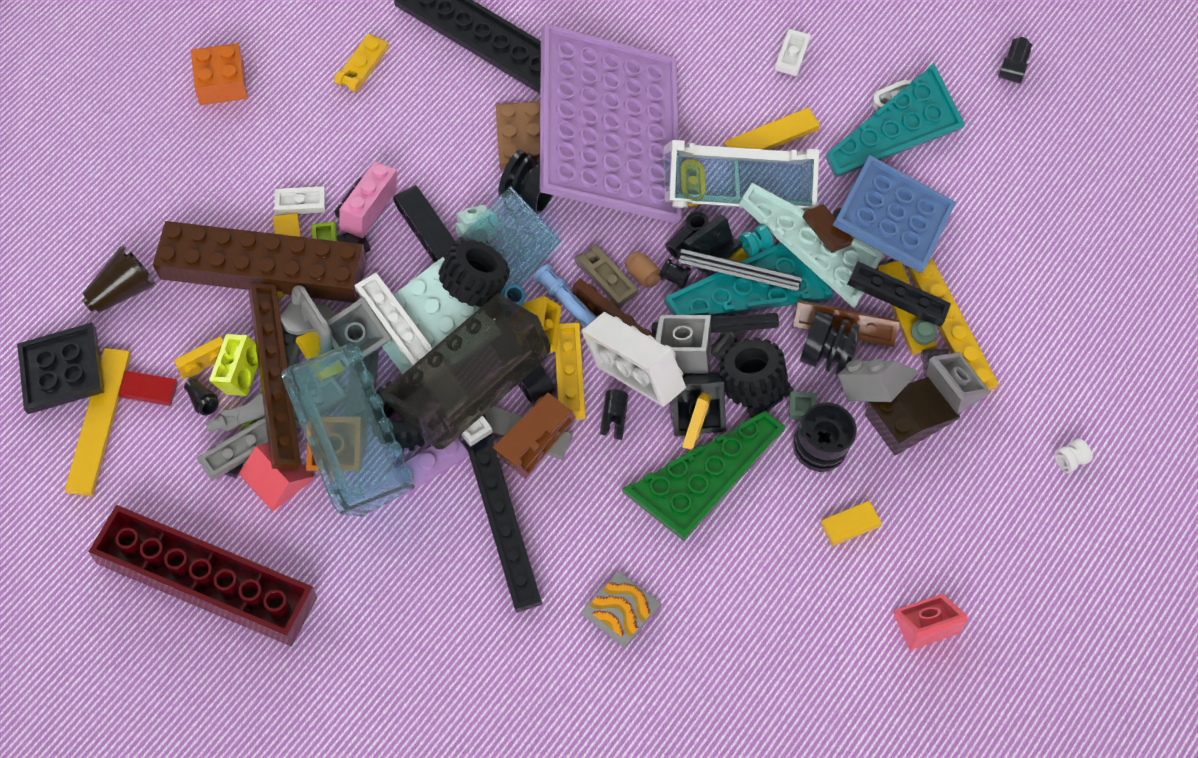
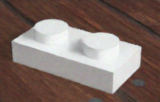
M788 29L775 65V70L798 76L811 35Z
M325 187L275 189V214L326 213Z

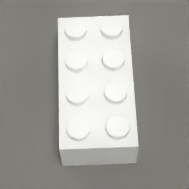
M603 312L581 330L597 368L660 406H666L686 388L682 378L683 372L675 360L676 354L674 350L668 345L660 344L651 335L646 336L641 333L635 326L630 327L623 323L619 317H613Z

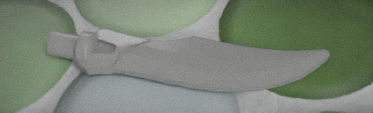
M306 373L303 377L290 384L292 400L299 397L305 390L310 377L309 373ZM262 393L257 394L248 404L234 409L223 410L218 419L206 422L209 433L221 428L224 431L230 432L239 425L264 418Z

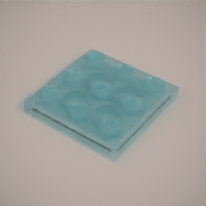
M511 186L458 238L460 241L463 239L468 241L473 239L477 242H484L486 245L495 248V251L503 256L502 258L508 263L507 267L510 268V276L504 286L508 284L520 286L561 242L559 237Z

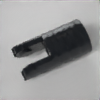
M618 389L606 391L600 427L601 435L606 436L610 430L611 422H614V438L622 440L629 397L625 391Z

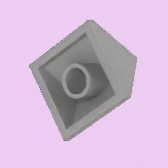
M960 353L933 356L929 360L926 375L956 414H959L991 393Z

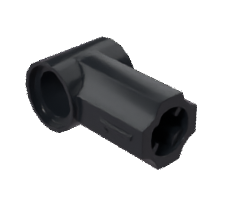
M1019 37L1012 40L1008 55L1004 58L998 75L999 78L1021 84L1028 65L1026 62L1033 45L1027 38Z
M701 211L692 212L688 215L686 225L665 244L666 250L669 251L672 257L678 260L680 249H685L683 241L709 223L707 215Z

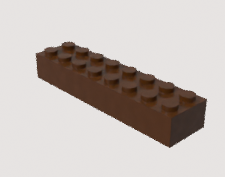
M165 221L153 267L161 280L248 290L250 283L276 284L277 291L285 295H291L294 286L301 285L305 288L310 298L355 303L358 301L359 294L356 292L354 285L363 280L367 256L363 244Z

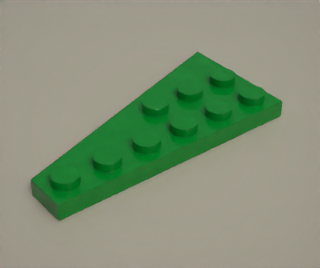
M763 411L738 425V428L729 433L717 436L714 441L705 446L701 445L669 462L666 467L655 473L647 474L635 484L623 487L622 492L681 540L685 541L785 431L786 426L766 411Z

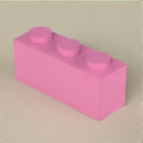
M374 161L339 209L340 230L360 238L365 236L397 190V169Z

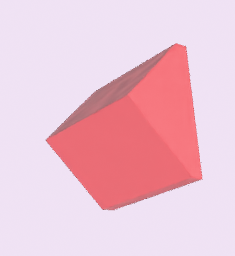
M269 443L256 446L239 472L243 480L272 512L315 479L310 471H306V467L302 463L299 469H272Z
M944 594L893 610L894 617L909 650L959 634L968 621L967 615Z

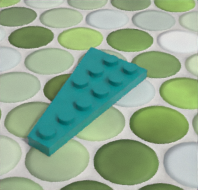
M779 243L741 262L801 276L802 283L798 291L717 272L666 296L664 303L672 315H711L713 317L796 305L798 300L807 302L833 299L834 293L827 283L784 244Z

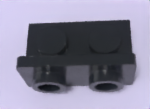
M719 215L683 241L685 249L726 259L742 248V243L733 238L728 219L723 215ZM695 267L703 273H708L710 271L708 269Z

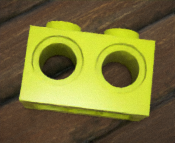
M225 335L209 381L226 395L248 396L258 367L255 342L247 335Z

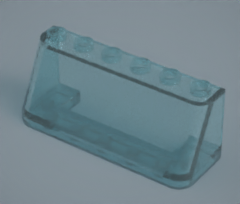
M347 344L291 365L284 369L281 375L332 505L342 515L363 517L411 491L415 486L412 481L413 473L402 457L403 449L393 435V425L383 411V401L373 387L374 379L364 365V355L358 346Z

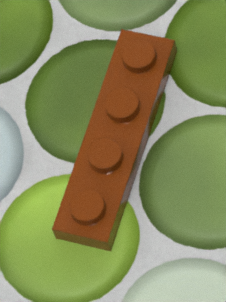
M798 300L793 327L810 330L817 311L834 316V329H838L841 322L846 320L845 333L849 334L853 323L860 325L858 340L894 347L900 323L897 319Z

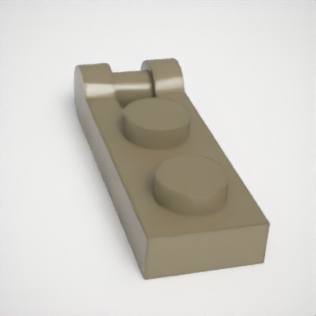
M597 244L589 247L588 252L585 254L580 253L574 258L577 266L590 276L618 308L638 295V289ZM592 260H597L594 264L591 263Z

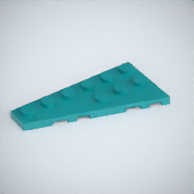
M933 63L925 72L916 77L906 88L896 94L876 111L873 116L863 122L853 133L827 153L825 157L835 178L862 168L869 155L878 160H883L963 129L965 124L935 64Z

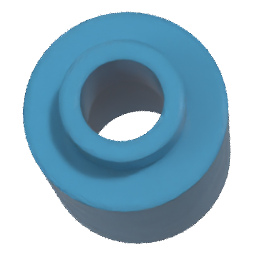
M508 284L503 287L496 300L505 313H512L524 304L525 292L517 284Z

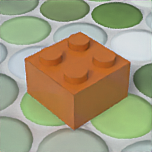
M239 43L191 49L194 89L200 105L248 99L244 60Z

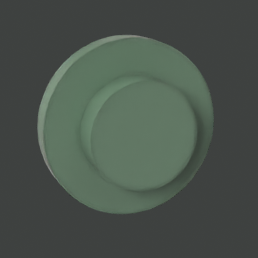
M919 320L913 324L911 335L916 343L927 345L936 339L937 328L933 323Z

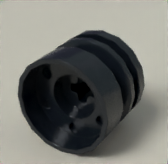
M522 150L516 151L503 171L498 195L504 200L509 199L513 204L521 201V206L524 209L540 214L547 207L553 195L540 192V162L537 164V158L534 155L528 156Z
M817 311L804 344L800 362L817 367L823 357L827 359V372H830L833 362L839 363L836 370V375H838L854 356L859 341L858 330L860 325L853 323L848 334L844 332L847 325L846 320L841 322L838 329H834V316Z
M818 403L810 407L803 415L793 439L794 454L799 462L808 469L818 472L831 471L839 467L855 441L857 428L854 418L849 411L834 403Z

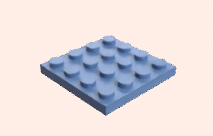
M869 155L833 226L922 274L956 202Z

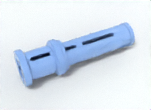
M550 264L544 265L537 271L534 281L541 283L548 290L550 297L557 298L584 328L597 318L570 291L567 281L563 278L561 279L553 271V267Z

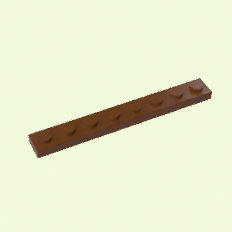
M250 283L248 291L272 469H299L301 458L276 284Z

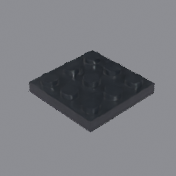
M92 322L17 343L23 407L27 414L104 393L97 332Z

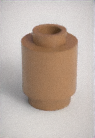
M636 251L625 261L627 272L643 288H652L661 280L659 276L661 269L645 253Z

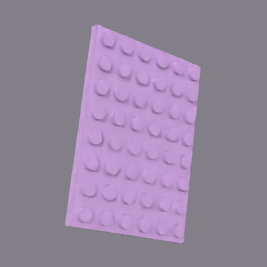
M545 23L541 28L540 192L677 224L682 219L681 208L672 207V203H665L663 157L664 146L672 140H679L676 58ZM671 157L668 158V162H669V185H670V164H671ZM679 157L676 160L675 194H680Z

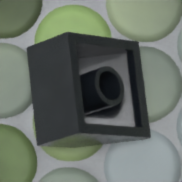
M720 373L683 375L682 378L686 388L669 402L674 436L686 435L697 399L702 392L711 395L712 398L700 434L726 432L724 381Z

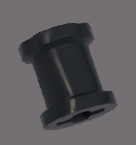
M668 258L659 276L662 281L666 279L677 284L678 288L683 289L691 274V268L678 266Z

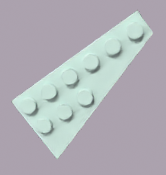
M751 183L740 205L760 224H764L771 234L855 309L863 292L847 285L854 266L859 261L876 269L884 253L852 237L853 242L850 246L831 253L802 218L804 210Z

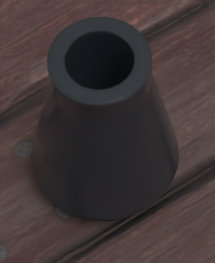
M193 378L185 383L184 389L188 393L194 410L197 413L206 416L212 414L218 408L217 395L202 385L197 379Z

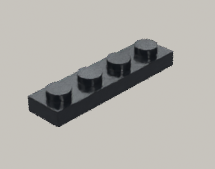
M859 261L854 266L847 285L939 327L945 322L951 303Z

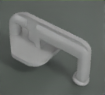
M296 285L292 289V301L280 316L281 324L288 333L294 335L316 331L320 337L318 360L323 364L331 363L333 360L332 332L326 321L332 318L334 314L327 305L313 302L303 286Z

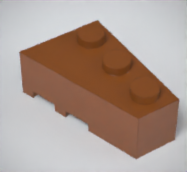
M547 393L544 397H540L534 403L533 408L492 448L504 463L526 479L576 417L572 410L550 393Z

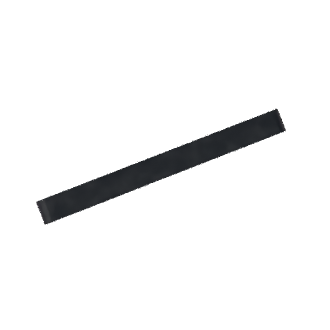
M414 185L394 195L393 200L397 209L433 262H437L442 257L445 259L456 241L420 189ZM497 300L489 306L484 305L482 308L502 333L490 345L528 401L534 404L547 393H554L556 390L551 378Z

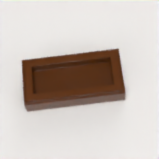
M824 204L804 212L802 218L831 253L852 244L853 239L848 233L833 226L836 218Z

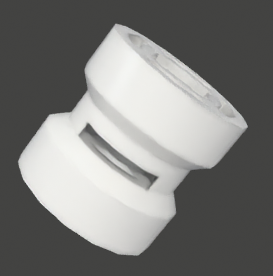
M1080 438L1070 442L1069 447H1061L1054 452L1058 466L1067 474L1077 470L1078 465H1086L1093 460L1090 447Z

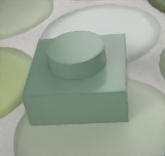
M790 392L789 420H801L806 411L816 405L817 393Z

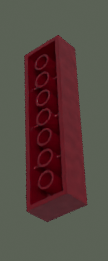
M117 504L88 551L98 565L291 647L317 600L316 593L311 585Z

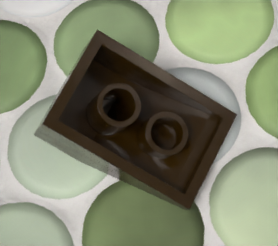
M929 377L908 383L892 402H869L865 413L867 419L895 456L960 419V415L956 414Z

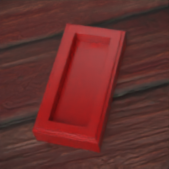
M126 371L118 394L120 398L171 406L178 382L177 379Z

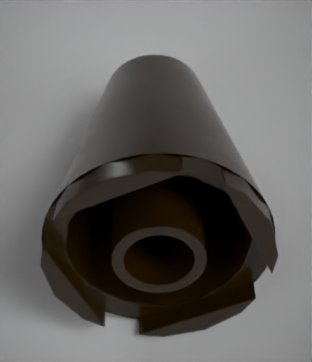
M125 245L117 249L84 290L83 295L85 298L82 299V302L91 312L96 310L100 313L156 285L154 279L150 282L148 281L149 272L132 252L129 254L124 252L127 248Z

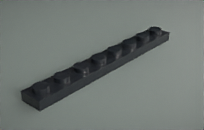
M482 408V409H479L480 413L483 415V417H484L485 420H486V416H485V413H484L483 408ZM491 434L471 447L465 440L515 611L518 613L543 605L497 453L492 448L494 446Z

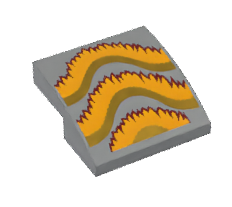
M618 571L586 606L582 615L625 648L641 632L643 626L659 611L662 604Z

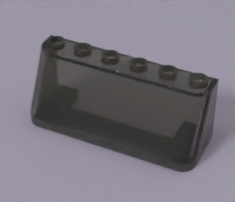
M497 293L381 392L386 403L430 445L439 450L444 449L544 362L549 356L551 346L537 315Z

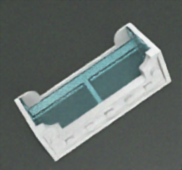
M672 140L664 146L665 203H672V207L687 208V204L742 207L740 202L751 183L804 211L817 207L818 149H806V152L797 150L777 151L695 145V143H689L685 146V141Z

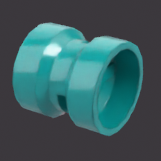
M764 224L755 227L752 232L746 231L739 235L742 249L749 257L758 254L761 249L766 250L774 245L772 234Z

